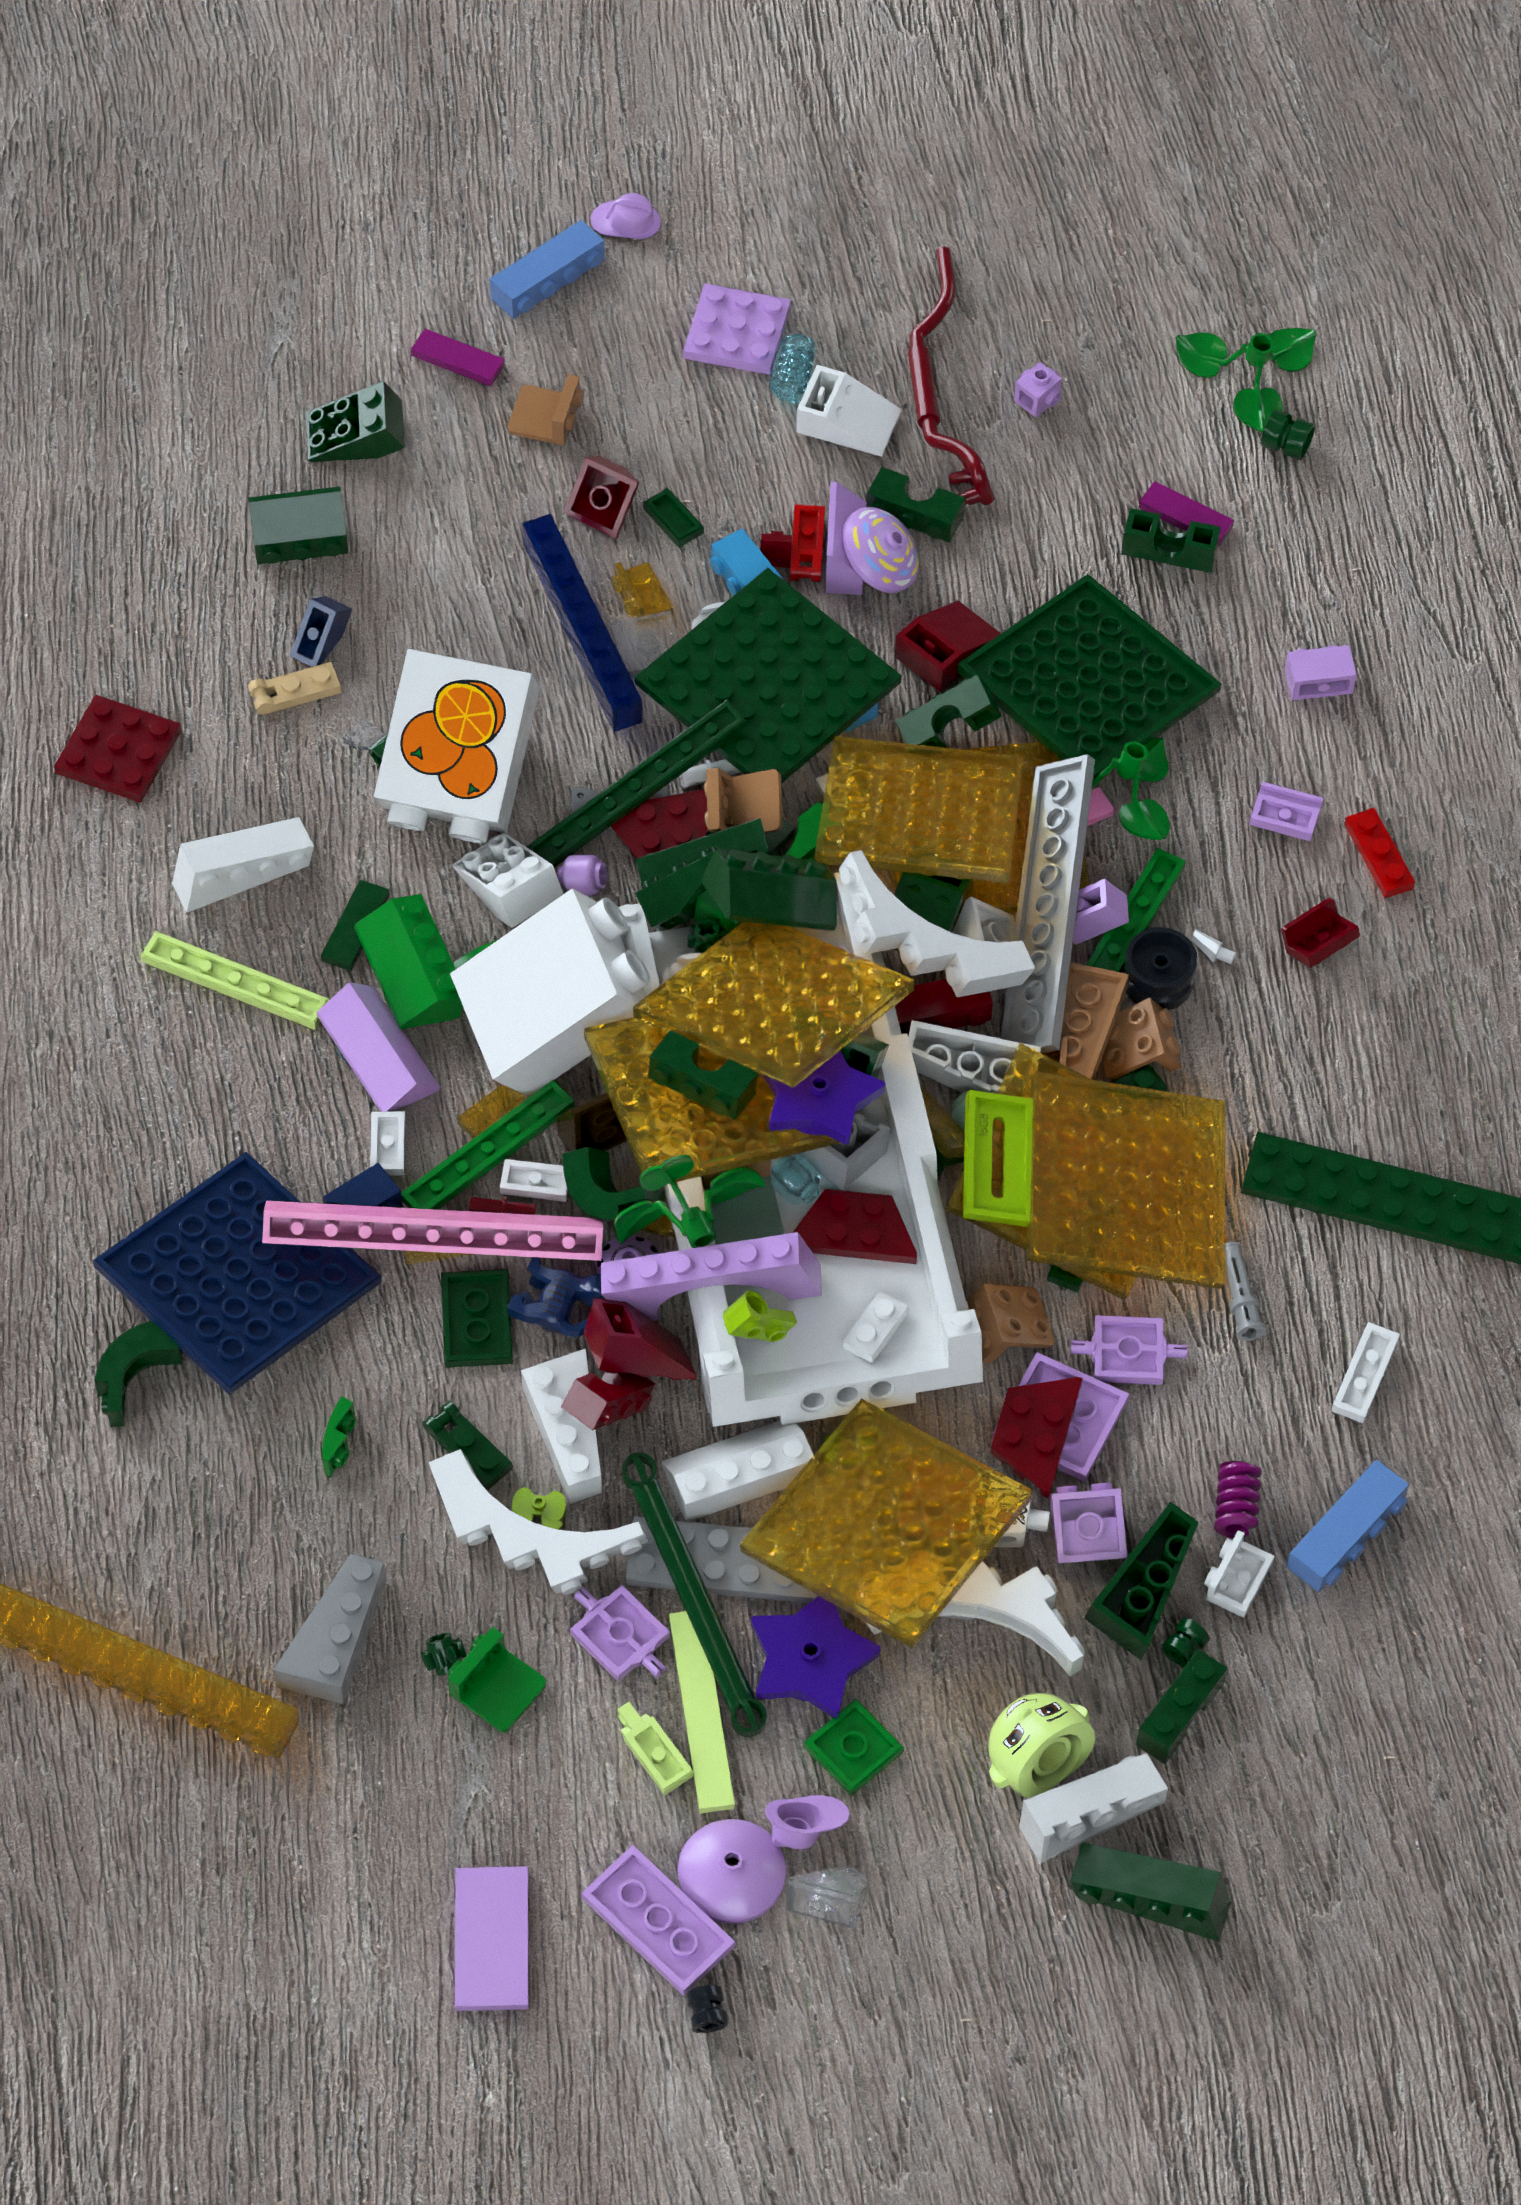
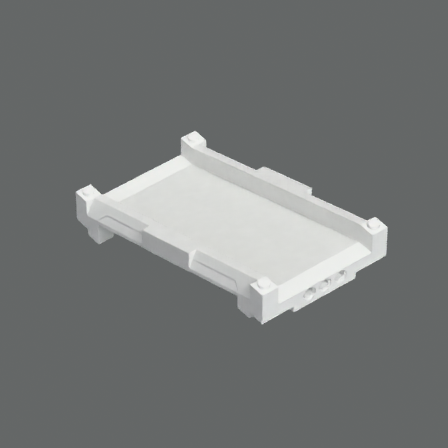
M840 872L834 873L837 905V926L834 931L746 922L740 931H734L728 936V942L724 944V954L719 953L713 958V962L717 963L720 967L722 965L726 969L728 975L727 997L738 983L749 991L741 1002L749 1005L754 1012L745 1023L766 1021L772 1053L771 1059L780 1057L797 1007L804 1009L812 944L845 947L838 1004H851L852 1008L856 1009L866 1022V1035L889 1044L877 1078L886 1083L885 1093L858 1113L865 1116L866 1122L877 1127L881 1123L891 1128L886 1154L843 1191L893 1196L916 1249L917 1263L907 1264L814 1254L821 1264L822 1295L788 1300L784 1295L767 1288L749 1285H717L687 1291L699 1347L702 1391L713 1427L779 1416L781 1425L912 1404L916 1403V1393L983 1382L982 1332L975 1310H969L964 1296L938 1188L935 1145L908 1034H901L882 952L864 954L860 943L855 939L852 926L859 918V914L853 907L852 898L846 885L841 881ZM623 905L618 908L626 919L628 929L619 936L625 950L632 951L640 958L650 976V983L642 989L652 1013L632 1026L659 1164L677 1155H689L694 1161L693 1169L687 1175L675 1181L689 1208L697 1206L700 1210L705 1211V1189L698 1163L693 1121L688 1115L685 1096L666 1086H661L648 1078L650 1055L667 1033L675 1029L684 1016L683 1013L678 1014L670 1009L669 1003L663 994V974L668 966L670 968L672 964L676 963V958L684 954L694 953V948L687 947V936L690 935V927L649 933L641 905ZM694 979L687 986L692 989H699L704 985L699 984V981ZM814 1008V1013L818 1014L823 1008ZM708 1013L703 1016L713 1020L711 1016L714 1013ZM728 1016L722 1025L733 1030V1024L735 1023ZM765 1133L771 1158L770 1176L773 1181L784 1234L793 1233L824 1189H842L808 1164H806L805 1168L804 1161ZM668 1183L664 1188L669 1210L681 1221V1214L684 1210L671 1185ZM672 1222L678 1251L692 1249L687 1236H683L680 1229ZM715 1240L706 1246L716 1245ZM752 1290L764 1298L769 1308L792 1311L798 1323L787 1332L783 1339L777 1342L747 1339L728 1334L724 1324L723 1312L745 1292ZM878 1291L907 1304L909 1313L876 1360L871 1363L845 1350L843 1341Z

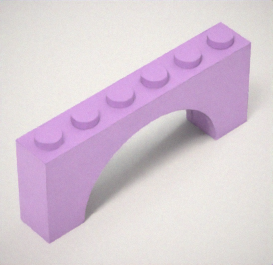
M798 1232L601 1263V1294L606 1300L627 1302L653 1321L659 1320V1306L667 1299L685 1291L708 1286H757L776 1291L787 1297L788 1300L822 1295L821 1264Z

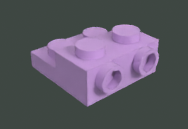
M1111 1483L1091 1484V1491L1080 1492L1077 1491V1486L1056 1487L1057 1493L1049 1496L1057 1564L1126 1559L1127 1548L1121 1488L1112 1489Z

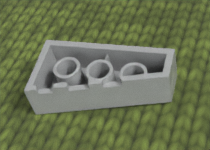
M763 1076L757 1080L756 1095L750 1102H759L765 1133L805 1163L807 1161L809 1166L812 1165L813 1169L840 1189L845 1190L886 1154L891 1128L881 1123L878 1127L865 1121V1116L859 1113L855 1114L850 1143L847 1145L827 1135H810L796 1129L769 1130L770 1116L776 1096Z
M354 1554L349 1555L273 1669L276 1687L344 1704L387 1580L384 1562Z

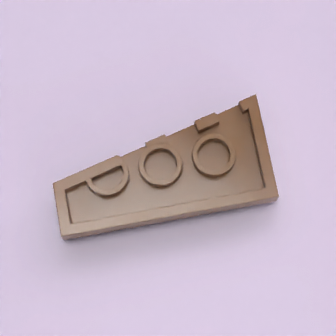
M1070 962L1061 1037L1060 1080L1092 1087L1130 982L1129 974Z

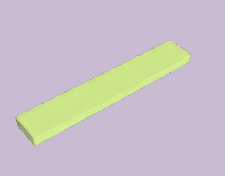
M155 931L141 954V961L143 963L316 1030L320 1023L317 1011L329 1001L326 997Z
M687 1612L669 1613L699 1814L735 1809L714 1673Z

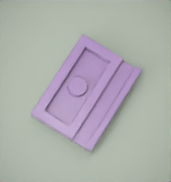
M1262 782L1249 825L1311 841L1324 798Z

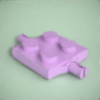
M1095 1315L1092 1340L1071 1339V1354H1091V1359L1094 1363V1378L1102 1382L1162 1385L1163 1366L1166 1358L1187 1359V1344H1167L1163 1334V1318Z
M623 1585L609 1596L600 1600L594 1598L585 1587L577 1591L574 1598L587 1611L584 1617L570 1629V1635L618 1682L634 1668L644 1665L655 1678L660 1677V1673L662 1675L665 1672L666 1666L653 1654L660 1645L670 1638V1631Z

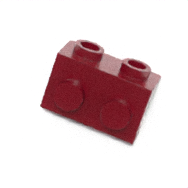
M1330 897L1281 929L1286 953L1309 968L1321 963L1360 937L1359 927L1338 914L1335 900Z

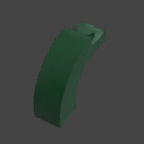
M585 1147L562 1153L564 1178L568 1191L575 1203L591 1216L614 1222L620 1212L641 1201L649 1200L654 1203L660 1200L665 1202V1191L659 1189L648 1191L640 1186L618 1192L611 1180L609 1152Z
M153 1321L139 1324L122 1333L109 1345L99 1361L95 1374V1385L98 1397L102 1396V1414H108L110 1427H124L126 1391L130 1381L136 1374L155 1365H182V1350Z

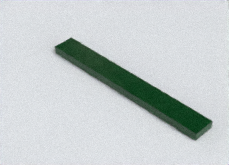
M727 699L533 841L527 848L551 863L555 868L565 861L568 856L573 855L747 727V721Z

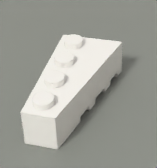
M586 1348L521 1370L524 1394L569 1504L602 1493L596 1429L592 1431L561 1408L575 1379L589 1374Z

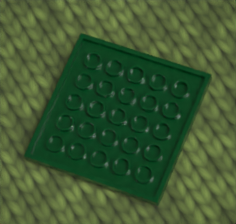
M769 568L760 573L634 677L635 684L687 728L728 699L747 721L748 726L715 749V751L743 774L775 769L781 774V784L902 683L901 674Z
M1089 574L966 657L957 666V672L965 679L978 674L990 688L997 706L1061 760L1087 754L1095 759L1093 781L1111 764L1113 758L1120 757L1126 743L1138 742L1145 746L1219 693L1222 685L1221 682Z

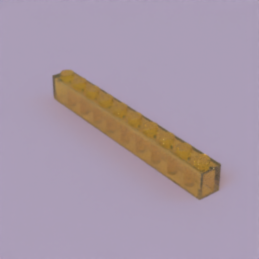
M0 1583V1643L3 1646L13 1650L17 1649V1647L26 1650L34 1659L43 1663H47L48 1660L59 1664L65 1672L71 1675H85L92 1678L96 1685L104 1689H111V1687L118 1689L132 1701L141 1703L144 1700L155 1705V1708L165 1715L174 1716V1714L182 1716L186 1718L188 1723L198 1729L204 1730L208 1727L217 1731L223 1739L229 1742L237 1743L241 1741L250 1745L253 1751L262 1756L268 1757L271 1754L281 1758L299 1724L296 1707Z

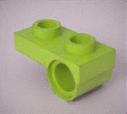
M752 1290L745 1292L723 1312L724 1324L728 1334L747 1339L777 1342L783 1339L787 1332L798 1323L792 1311L769 1308L764 1298Z

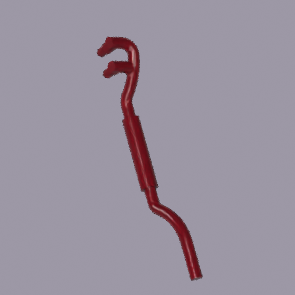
M944 246L936 251L941 282L939 300L932 311L914 327L909 340L908 361L918 425L923 429V436L928 445L952 453L962 462L964 468L961 471L949 474L948 478L951 485L965 482L975 486L973 489L958 494L966 497L965 505H973L980 502L983 505H989L994 501L995 497L984 463L977 452L962 441L939 434L937 428L940 423L930 351L925 347L924 339L945 318L954 302L956 294L951 251L948 247Z

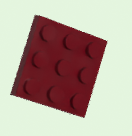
M95 694L55 763V774L142 803L182 731L181 723Z

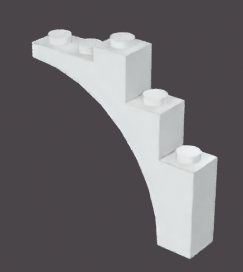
M862 850L850 852L840 866L841 881L846 885L852 898L853 907L859 914V918L852 927L855 939L860 943L864 954L898 948L900 958L906 965L910 976L944 970L947 982L952 986L957 998L1023 985L1034 971L1035 966L1023 941L991 942L953 934L928 922L907 908L887 889L875 874Z
M461 1449L428 1462L458 1540L463 1545L468 1543L470 1546L486 1541L488 1535L493 1533L502 1559L509 1569L522 1570L528 1568L535 1563L534 1559L540 1557L550 1586L556 1594L562 1592L563 1595H568L580 1590L582 1584L589 1581L584 1568L590 1566V1569L604 1566L610 1561V1557L622 1553V1555L633 1554L642 1548L641 1544L648 1542L645 1531L639 1521L612 1530L593 1532L557 1530L533 1523L510 1511L488 1493L477 1479L467 1457Z
M926 1552L856 1593L855 1608L874 1635L897 1624L924 1617L954 1615L979 1618L1006 1626L1031 1639L1053 1656L1069 1676L1082 1670L1085 1654L1084 1648L1075 1636L1070 1637L1065 1630L1064 1620L1054 1608L1057 1592L1056 1585L1048 1574L1043 1575L1037 1566L1002 1586V1580L993 1567L988 1568L982 1559L948 1578L943 1565L938 1560L934 1562Z

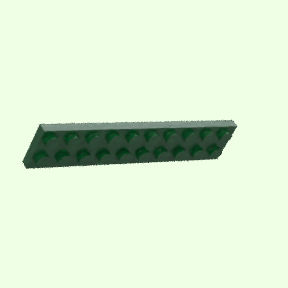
M1257 1131L1241 1189L1242 1194L1521 1264V1198Z

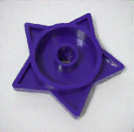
M832 1037L824 1040L802 1058L761 1059L759 1063L761 1075L776 1096L769 1122V1130L771 1131L796 1129L810 1135H827L847 1145L850 1143L856 1112L885 1093L886 1083L848 1066Z
M829 1590L823 1591L795 1615L752 1616L751 1627L766 1656L756 1689V1698L758 1700L792 1697L797 1700L808 1701L833 1718H838L848 1678L880 1656L881 1648L879 1645L843 1626Z

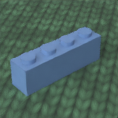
M578 221L491 277V299L512 319L528 312L534 305L545 298L551 297L560 288L576 281L580 275L591 268L599 266L605 260L604 240L584 221Z
M1376 1459L1289 1554L1286 1567L1318 1593L1327 1584L1333 1586L1343 1574L1344 1570L1342 1567L1349 1560L1353 1563L1360 1557L1365 1549L1363 1544L1370 1536L1376 1539L1387 1525L1385 1520L1391 1514L1398 1515L1408 1502L1405 1496L1409 1484Z

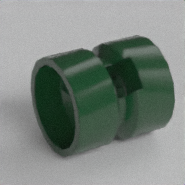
M1274 409L1264 428L1261 446L1274 451L1282 448L1286 456L1301 461L1309 449L1316 425L1301 418L1293 421L1291 414Z

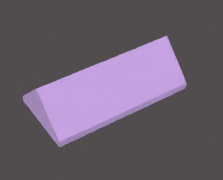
M349 982L317 1011V1016L380 1112L397 1111L440 1091L441 1087L403 1030L399 1029L395 1018L373 986Z

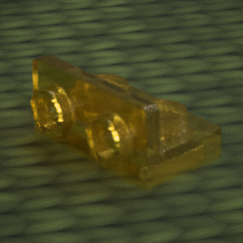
M621 562L614 564L615 576L611 577L613 588L617 594H622L627 615L629 617L633 616L639 627L673 615V607L649 562L627 570L624 569Z

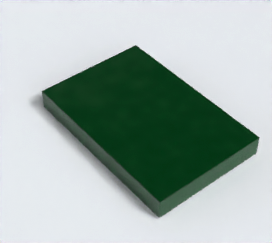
M508 1269L441 1272L445 1368L513 1364L511 1316L508 1315L507 1310L510 1303Z

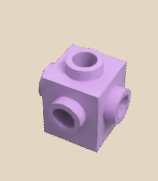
M1039 362L1031 370H1025L1015 382L1014 402L1034 417H1038L1048 407H1054L1059 402L1062 395V378L1055 370L1049 369Z

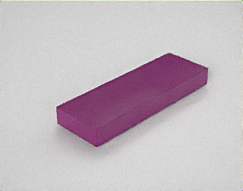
M424 328L411 348V356L488 386L493 385L505 366L504 358Z
M1156 481L1152 483L1139 501L1140 509L1160 514V519L1184 531L1189 529L1190 521L1220 526L1218 547L1234 525L1233 519Z

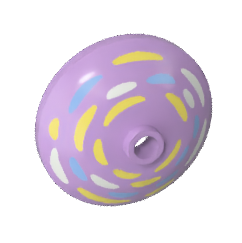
M875 507L859 508L848 516L842 530V542L846 556L856 573L870 586L886 593H898L912 585L918 574L919 558L916 544L907 528L892 514Z

